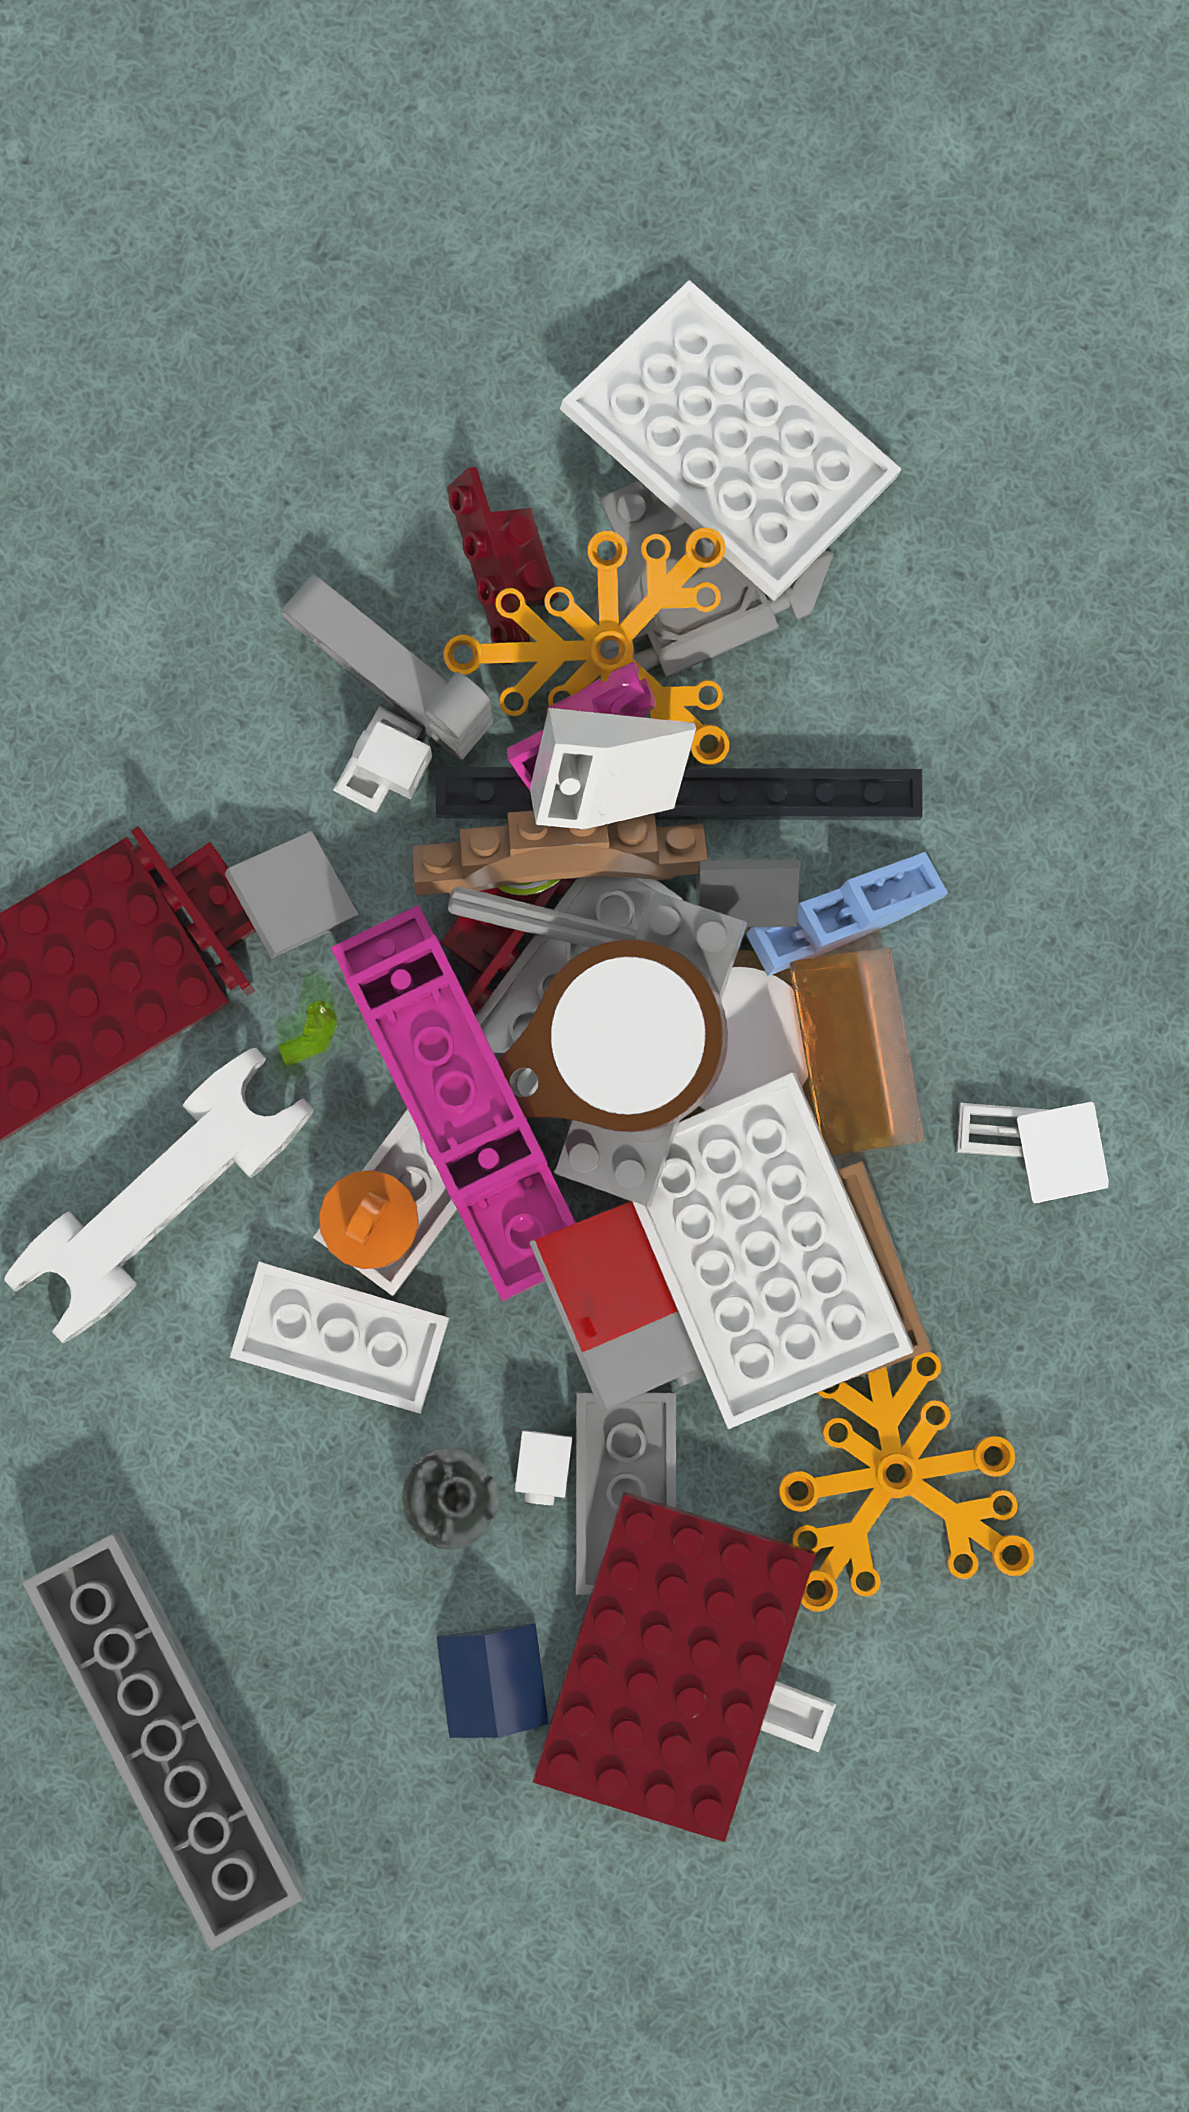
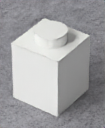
M377 721L371 733L366 730L363 731L352 756L358 759L355 765L359 775L411 799L432 758L430 746Z
M530 1430L522 1431L515 1492L525 1493L524 1502L554 1505L555 1497L565 1498L572 1436Z

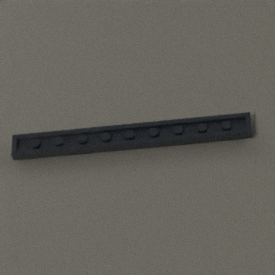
M436 767V818L508 819V812L534 811L530 790L513 767ZM685 768L674 809L648 815H655V819L921 820L923 817L922 769Z

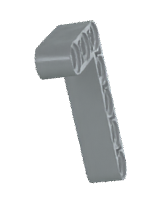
M311 574L280 611L282 616L292 626L409 721L422 728L425 734L455 758L463 760L493 724L491 701L474 682L459 672H456L447 682L315 575Z

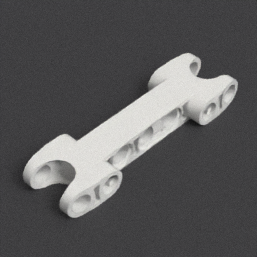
M257 1048L249 1049L217 1070L188 1097L183 1107L197 1123L84 1227L71 1212L63 1214L30 1243L6 1274L4 1281L14 1292L20 1290L45 1272L57 1273L66 1280L71 1291L70 1305L58 1325L52 1331L62 1344L73 1339L105 1317L136 1287L137 1283L122 1267L235 1162L249 1178L255 1176L288 1146L312 1115L314 1109L304 1098L276 1115L261 1116L249 1110L245 1100L247 1084L266 1061L265 1056Z

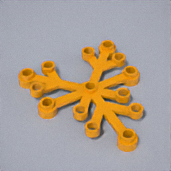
M702 527L694 530L686 540V553L666 574V559L671 551L669 541L660 534H650L645 537L641 543L640 550L643 558L646 560L647 595L619 624L617 568L625 561L627 546L619 534L609 530L600 531L590 539L587 546L588 558L597 567L599 625L574 603L572 593L565 587L556 586L551 588L546 593L544 600L545 607L550 614L562 617L585 640L564 641L525 604L524 596L519 590L506 588L497 595L496 608L498 612L506 618H512L537 642L479 643L473 636L460 634L452 637L447 642L443 654L445 664L452 672L466 675L474 672L482 663L537 662L515 686L505 688L500 695L499 704L501 710L509 716H519L526 711L528 700L565 661L586 660L564 684L556 685L550 690L548 694L549 707L554 704L553 696L556 692L564 690L573 695L590 685L599 675L601 676V681L605 682L608 680L611 672L631 662H635L639 669L638 676L640 681L646 678L655 698L656 708L650 711V718L695 723L696 730L690 749L693 756L703 764H717L728 754V736L716 725H703L684 706H699L704 710L715 709L720 705L723 698L720 686L712 680H702L695 686L663 687L633 659L634 646L632 639L661 608L695 607L702 612H709L719 605L721 599L720 591L710 582H700L694 587H681L700 567H712L722 560L726 548L725 541L722 535L712 528ZM704 537L709 538L714 546L712 553L707 557L699 556L695 550L697 541ZM653 539L661 540L665 546V551L659 558H651L646 552L647 544ZM606 540L613 542L616 547L614 557L609 560L601 559L597 553L598 545ZM708 587L714 592V601L709 606H701L697 602L696 595L701 588ZM556 592L565 593L569 599L568 606L562 611H556L550 606V598ZM512 593L519 598L520 606L516 611L506 612L503 610L501 599L504 595ZM606 640H613L619 646V651L613 658H605L600 653V646ZM465 644L472 649L473 657L469 662L461 663L455 659L454 650L457 646ZM704 686H712L716 690V699L710 704H704L699 700V691ZM511 692H517L523 697V705L517 710L508 709L504 703L506 695ZM708 734L714 735L718 741L716 749L712 752H704L700 748L701 738Z
M926 1352L911 1359V1371L893 1397L887 1367L867 1373L872 1401L845 1382L839 1383L836 1390L832 1393H825L822 1390L816 1392L823 1398H833L876 1428L881 1450L856 1434L847 1420L832 1418L824 1424L822 1429L825 1442L832 1447L845 1449L870 1468L820 1477H813L804 1471H792L786 1474L779 1483L778 1494L781 1502L787 1508L797 1512L811 1509L819 1497L873 1488L850 1522L820 1528L805 1524L794 1530L791 1539L793 1545L799 1546L798 1536L801 1532L809 1530L816 1536V1543L809 1550L817 1553L820 1548L833 1546L820 1567L811 1570L801 1601L811 1611H824L834 1604L838 1594L835 1580L850 1558L853 1571L850 1574L849 1583L852 1590L864 1597L871 1596L878 1591L881 1581L878 1572L873 1569L867 1533L891 1498H903L910 1495L944 1519L950 1553L947 1557V1568L957 1578H970L978 1569V1559L971 1551L969 1537L991 1552L995 1567L1004 1574L1020 1576L1026 1573L1033 1564L1034 1551L1026 1539L1013 1534L1002 1536L980 1521L987 1518L1003 1521L1012 1518L1018 1509L1017 1500L1012 1493L1005 1490H996L987 1498L955 1503L922 1480L975 1469L993 1477L1005 1475L1012 1469L1015 1463L1014 1448L1006 1439L998 1436H987L978 1441L974 1449L918 1459L937 1430L945 1428L950 1421L951 1415L947 1405L941 1401L931 1400L924 1403L920 1408V1420L901 1447L898 1432L899 1423L927 1382L937 1378L941 1371L940 1359L932 1352ZM922 1357H929L934 1362V1371L928 1376L921 1375L917 1370V1362ZM931 1406L940 1407L944 1414L943 1420L937 1425L930 1424L926 1419V1412ZM835 1423L843 1424L847 1430V1435L841 1442H833L828 1434L829 1428ZM990 1446L997 1447L1001 1452V1459L996 1465H988L984 1460V1452ZM897 1463L903 1467L904 1477L901 1481L892 1483L888 1480L886 1471L890 1465ZM795 1481H802L807 1487V1494L801 1500H794L789 1495V1487ZM1004 1495L1010 1500V1509L1007 1513L999 1515L993 1509V1502L998 1496ZM1009 1545H1015L1020 1552L1019 1559L1013 1564H1007L1002 1557L1003 1550ZM960 1554H967L971 1559V1567L968 1571L959 1573L954 1568V1559ZM864 1571L870 1572L874 1577V1583L868 1590H860L856 1585L857 1575ZM814 1580L822 1581L825 1585V1593L818 1599H812L807 1594V1586Z

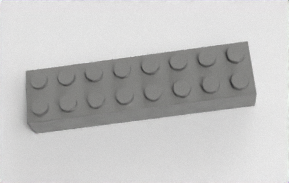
M123 1530L105 1537L22 1582L210 1950L217 1948L302 1901L308 1888Z

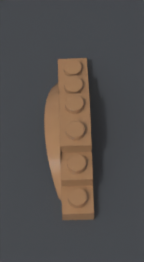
M534 811L508 812V826L460 829L461 842L413 846L416 895L451 894L453 888L459 886L482 891L513 884L568 878L629 877L670 880L679 875L697 874L700 860H708L703 824L656 827L655 815H644L588 829L536 825Z

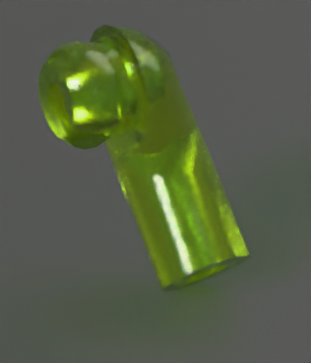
M324 1000L312 1002L306 1009L308 1017L302 1035L278 1044L287 1067L321 1054L329 1048L338 1023L337 1014L328 1002Z

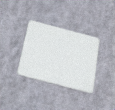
M1093 1102L1017 1117L1033 1203L1108 1188L1109 1180Z

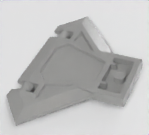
M640 481L602 496L599 499V503L612 531L619 534L627 546L625 561L617 568L619 624L647 595L646 560L643 558L640 550L644 538L650 534H660L669 541L671 551L666 559L667 574L686 553V540L690 533L694 531L691 526ZM704 538L699 539L695 545V550L701 557L709 556L714 548ZM659 539L649 541L646 546V552L651 558H659L665 551V546ZM825 550L775 601L769 596L766 597L759 587L724 556L715 566L708 568L700 567L681 588L694 587L700 582H710L720 591L721 599L719 605L709 612H702L695 607L661 608L632 639L634 644L647 638L651 648L634 654L633 652V659L646 671L659 665L665 678L778 629L779 626L774 614L790 608L796 621L810 615L834 553ZM708 587L701 588L696 595L697 602L701 606H709L715 598L713 590ZM597 602L591 619L599 625V608ZM606 640L600 646V653L605 658H613L619 651L617 642L613 640ZM576 660L572 670L576 671L586 660Z

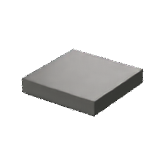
M312 831L229 867L225 872L226 878L271 959L352 922L358 916L355 907Z

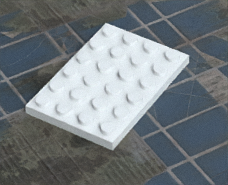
M690 280L562 400L560 407L562 412L694 530L707 527L718 531L725 541L724 557L773 601L898 477L901 468ZM704 537V539L713 546L712 541L709 538Z
M790 1073L679 1122L651 1206H644L633 1202L728 1429L915 1351L796 1073Z

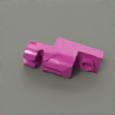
M631 662L611 672L608 680L602 682L599 678L581 691L548 707L547 713L549 708L644 718L649 711L656 708V702L646 678L640 681L638 666L635 662ZM544 730L507 748L509 762L529 790Z

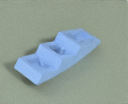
M923 852L851 878L840 889L799 903L797 927H751L746 935L764 970L770 976L896 922L944 898L948 892L927 853Z

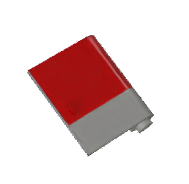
M632 1201L529 1242L601 1412L676 1379L679 1387L706 1376Z

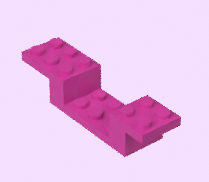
M417 905L331 947V950L452 1202L459 1211L502 1302L546 1281L529 1242L573 1225L576 1222L436 935L434 936L420 905Z

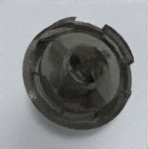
M454 1448L437 1449L422 1456L410 1469L400 1496L401 1511L410 1528L427 1544L445 1550L460 1549L478 1540L487 1530L491 1520L496 1516L499 1503L498 1488L494 1477L489 1475L485 1467L473 1455Z

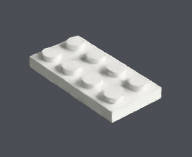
M258 1262L230 1358L421 1414L450 1318Z

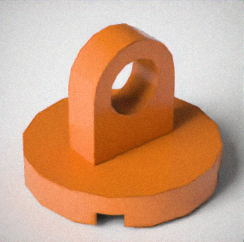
M376 1170L354 1172L338 1180L325 1195L319 1213L320 1233L329 1251L343 1263L363 1270L383 1268L400 1260L413 1245L419 1228L417 1205L409 1189L394 1176Z

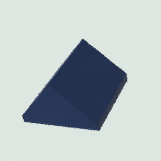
M536 1623L437 1636L449 1738H500L549 1724Z

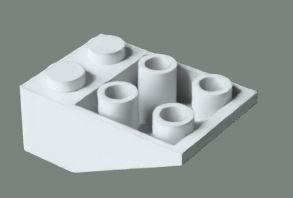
M549 708L530 786L536 825L588 829L674 809L696 730L695 723Z

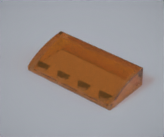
M891 948L843 953L790 962L789 967L815 1118L830 1155L835 1156L896 1148L924 1142L925 1138Z

